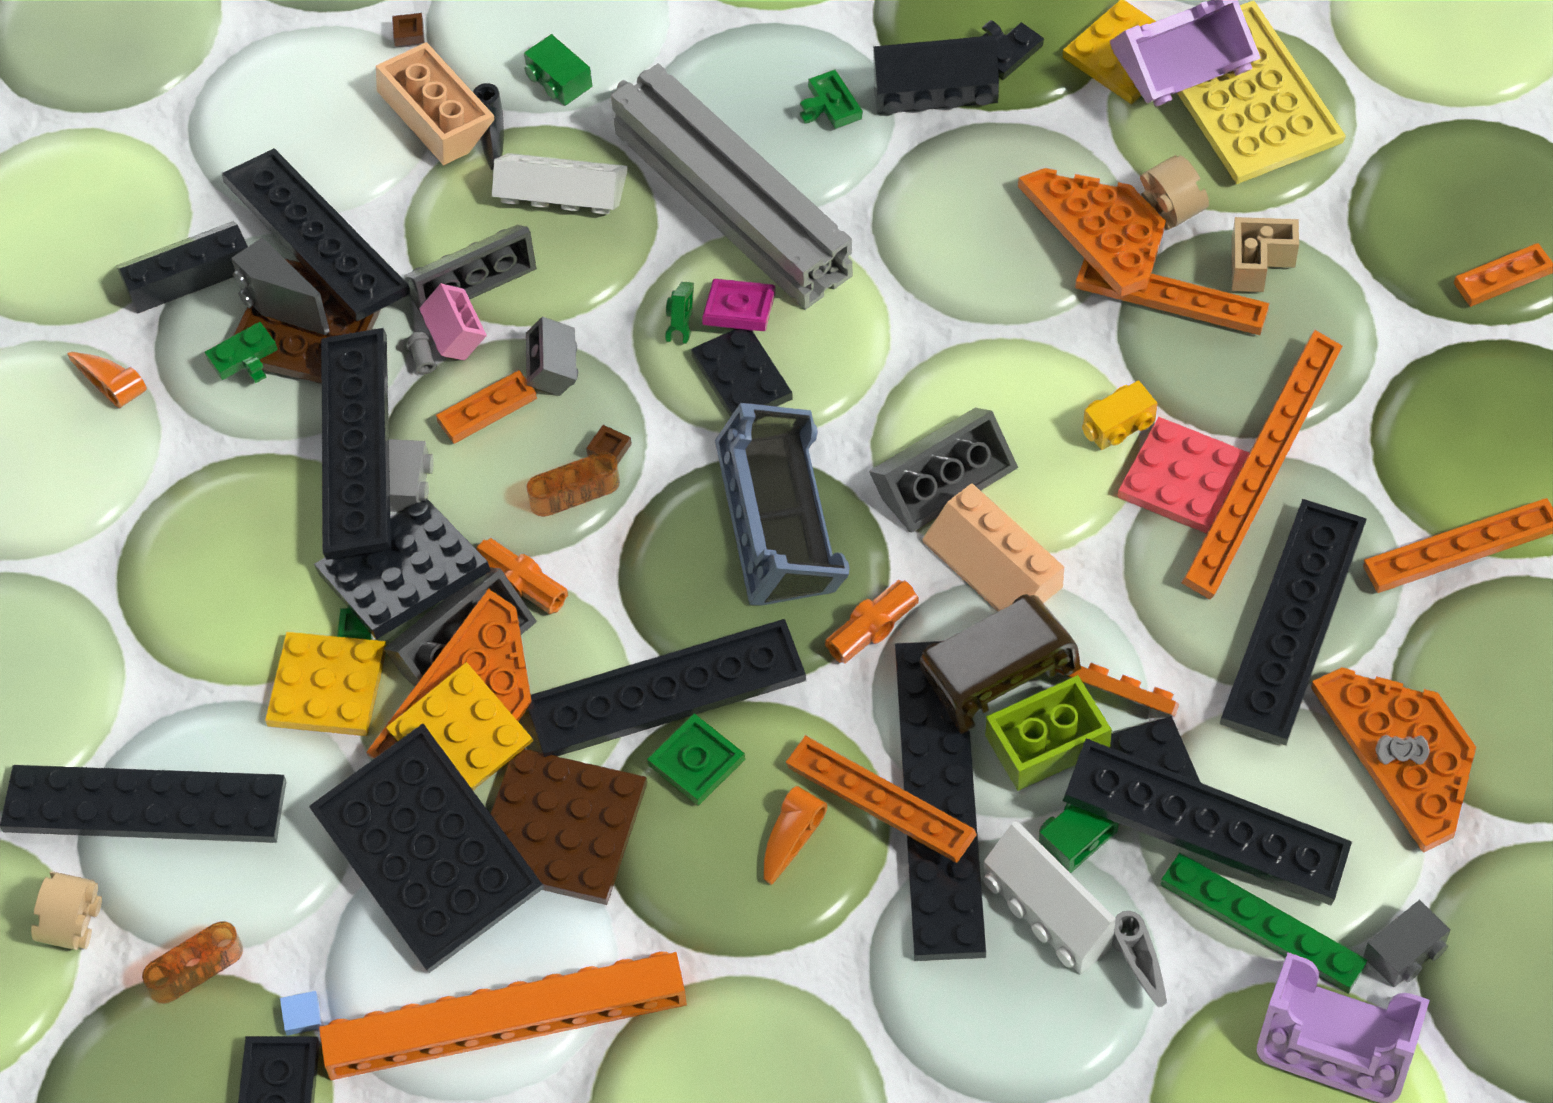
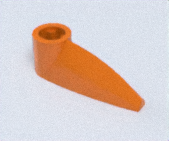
M67 353L70 361L118 408L123 407L147 390L143 379L132 367L125 369L113 361L91 354Z
M799 786L792 788L785 797L781 813L767 843L764 858V880L770 885L777 880L823 820L828 808L826 802Z

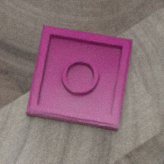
M713 279L702 316V324L766 331L775 298L776 285Z

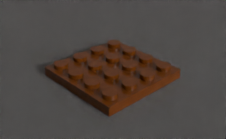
M285 259L320 293L330 332L323 335L261 315L252 306L246 308L234 335L261 322L276 342L278 349L260 359L264 367L262 370L322 384L321 338L372 330L381 310L356 321L300 262Z
M523 749L509 761L491 815L545 887L544 891L607 905L645 793L647 777L553 755L544 757L543 753Z

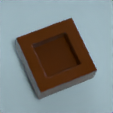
M422 13L392 16L395 46L425 43Z
M602 425L586 448L587 456L616 468L632 445L631 437Z

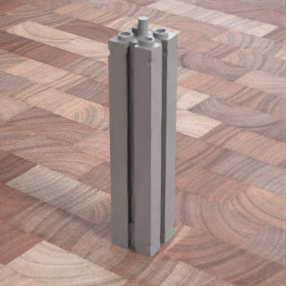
M659 63L641 72L637 78L636 85L628 83L626 80H621L618 83L616 91L611 94L612 110L616 113L614 118L615 134L622 141L625 140L636 154L791 298L794 297L804 310L822 299L826 289L831 287L834 290L853 276L852 261L848 258L852 254V238L844 231H840L836 223L676 78L668 75L666 69Z

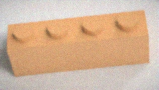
M427 42L376 65L377 92L443 166L470 153L494 121L492 112Z
M973 483L946 503L923 537V543L998 612L1012 605L1014 600L1022 595H1036L1044 603L1063 588L1065 567Z

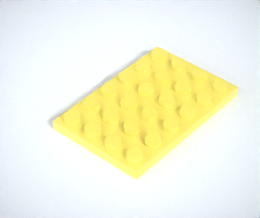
M1254 0L1240 5L1261 57L1251 63L1253 69L1237 76L1232 71L1177 93L1236 184L1342 144L1346 137Z

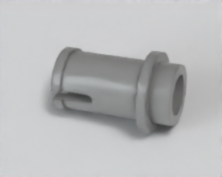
M424 332L411 334L406 345L408 351L412 352L416 371L419 374L431 373L437 366L430 349L432 341Z

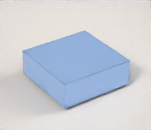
M316 991L280 998L284 1030L287 1036L317 1030L322 1026Z

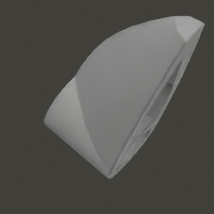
M1122 911L1115 917L1112 946L1118 952L1123 953L1132 972L1157 1007H1162L1167 1003L1166 992L1157 955L1145 922L1136 912ZM1128 928V932L1132 930L1134 932L1133 936H1126L1127 933L1122 934L1121 929Z

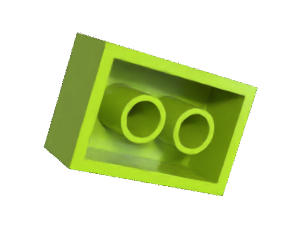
M1078 675L986 716L985 737L1017 791L1076 765L1086 738L1110 747L1112 729Z

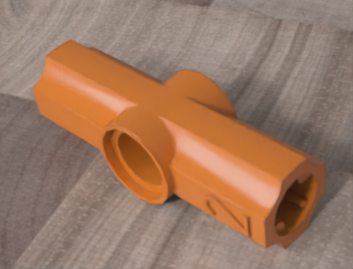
M492 538L484 539L477 546L476 550L488 561L490 567L500 568L520 598L522 596L548 614L557 613L564 605V601L568 596L567 589L542 573L541 568L532 558L525 554L517 556Z
M898 579L873 601L866 599L853 610L849 621L825 640V646L830 651L831 656L839 663L843 662L846 664L871 642L877 644L884 640L892 631L895 622L919 603V597L908 582Z

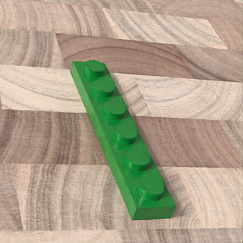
M1180 852L1161 879L1160 885L1280 955L1286 957L1287 953H1291L1313 962L1317 966L1320 978L1348 994L1367 965L1368 960Z

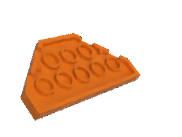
M1048 168L1019 177L1018 188L1120 297L1148 287L1165 230L1166 220L1132 185L1118 182L1117 187L1100 184L1099 178L1075 174L1074 178L1057 175V170Z
M490 589L486 591L366 753L372 759L376 758L397 742L387 731L386 727L466 662L517 721L521 719L532 700L516 607Z
M1343 667L1312 681L1311 689L1422 852L1424 853L1453 839L1476 746L1439 693L1426 689L1420 692L1405 688L1403 683L1377 676L1375 679L1356 675L1354 670ZM1384 735L1390 737L1397 736L1399 738L1407 736L1414 738L1421 735L1427 740L1430 752L1427 760L1421 765L1416 764L1411 759L1400 761L1397 758L1384 765L1378 759L1375 748L1378 740Z

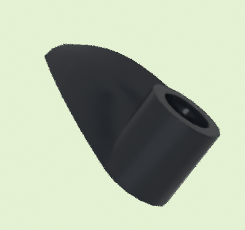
M483 83L475 87L473 93L494 115V121L480 138L488 165L491 170H494V159L501 157L503 154V110L498 88L491 83Z

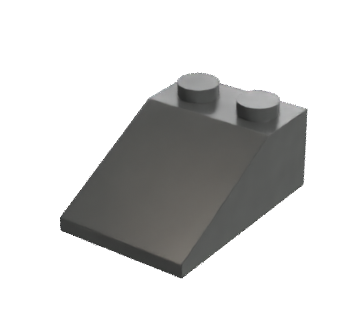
M260 238L231 258L235 269L233 277L241 289L238 294L247 307L253 306L263 316L323 335L330 332L320 293L263 238Z

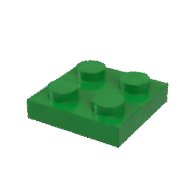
M695 713L647 758L649 767L697 806L746 760L743 751Z

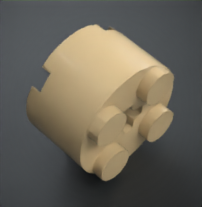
M1174 155L1140 175V180L1145 189L1141 196L1166 220V230L1180 225L1209 206L1206 190L1200 191L1196 184L1200 180L1198 173L1191 163L1181 155L1178 157Z
M51 871L49 872L51 878L45 877L37 896L33 914L38 915L39 926L32 925V939L37 942L74 950L79 948L87 949L92 934V929L88 928L91 916H98L102 904V896L97 895L98 883L91 879Z

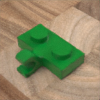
M836 69L808 79V88L814 98H807L800 102L804 111L800 112L799 115L804 123L815 121L823 112L835 129L862 119V109Z
M681 282L677 289L672 291L671 297L667 298L666 316L671 317V325L665 332L666 342H671L673 331L675 330L683 334V343L687 344L690 339L689 318L693 313L694 282Z
M258 322L205 351V355L221 380L245 368L252 380L257 383L266 378L260 359L278 349L276 342L261 322Z

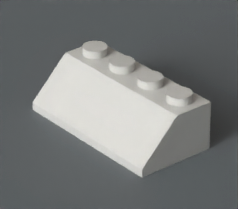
M507 153L494 159L492 197H500L501 202L507 204H519V200L531 201V206L549 207V203L561 204V209L578 211L580 206L591 207V212L609 214L610 210H614L620 204L628 166Z
M1017 820L1014 821L984 860L983 881L990 891L994 894L1000 893L1007 900L1009 909L1016 917L1020 919L1023 917L1032 926L1033 933L1041 942H1048L1056 950L1057 957L1066 967H1073L1081 975L1112 949L1116 918Z

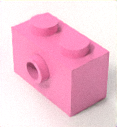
M440 283L419 308L425 320V325L429 329L436 344V349L441 356L465 361L487 336L463 288Z

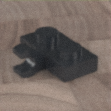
M992 20L982 27L986 32L983 36L995 35L998 76L1002 80L1006 79L1037 52L1044 43L1042 36L1022 22L1007 35H1004L1000 26Z

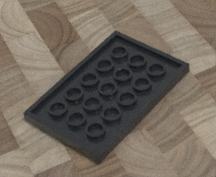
M424 724L418 726L309 806L428 973L432 972L545 888Z

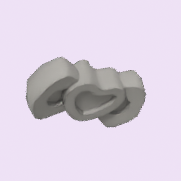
M1384 735L1378 740L1375 751L1378 759L1384 765L1390 763L1395 758L1400 761L1411 759L1416 764L1421 765L1427 760L1430 749L1427 740L1421 735L1414 738Z

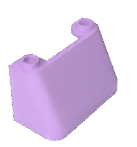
M1238 0L1205 1L1196 7L1154 23L1138 25L1127 29L1109 41L1114 54L1146 103L1153 102L1155 107L1171 101V95L1229 72L1234 71L1235 76L1250 71L1253 69L1251 63L1261 58Z
M1287 953L1258 1040L1257 1054L1259 1058L1270 1066L1375 1102L1392 1103L1396 1101L1401 1095L1430 1000L1410 993H1399L1392 997L1386 1010L1318 987L1319 971L1317 966L1306 958Z

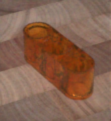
M607 452L596 453L532 477L526 487L532 512L542 517L550 516L613 493L620 485L617 459L614 455Z
M219 921L151 961L145 966L142 973L143 982L151 998L161 1004L176 1000L236 963L243 954L242 942L231 923ZM231 940L228 945L217 947L221 941ZM200 959L196 965L186 966L190 960ZM169 978L165 984L155 986L159 979Z

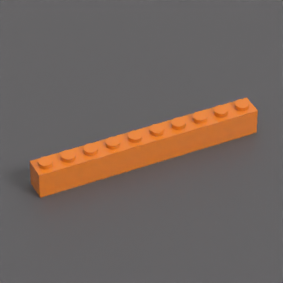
M661 951L640 960L622 959L611 966L601 968L595 966L580 969L578 973L568 975L551 974L545 976L542 980L530 983L517 981L509 984L506 988L496 990L479 989L471 995L458 998L446 996L430 1004H407L401 1007L400 1010L387 1013L374 1011L366 1014L363 1018L353 1020L336 1019L328 1025L320 1026L319 1030L326 1071L330 1080H336L687 1006L677 952L668 953Z

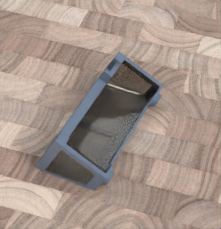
M740 403L715 439L749 605L762 606L834 593L849 575V563L845 556L838 552L832 554L808 450L812 443L816 441L818 434L811 410Z

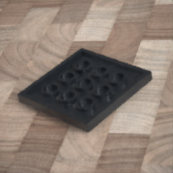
M427 498L426 501L415 503L407 510L391 518V549L330 560L323 558L314 564L318 574L376 640L491 571L488 561Z

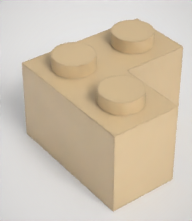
M1235 217L1231 240L1232 291L1264 292L1267 267L1295 268L1299 249V219Z

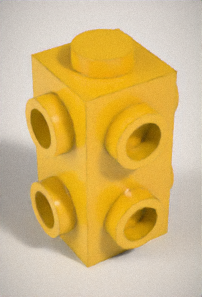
M1139 380L1130 385H1123L1112 395L1103 400H1095L1084 409L1082 430L1086 438L1091 442L1094 441L1101 450L1111 445H1118L1127 436L1138 430H1146L1156 420L1157 401Z

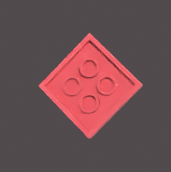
M1158 417L1118 490V498L1207 534L1249 452Z

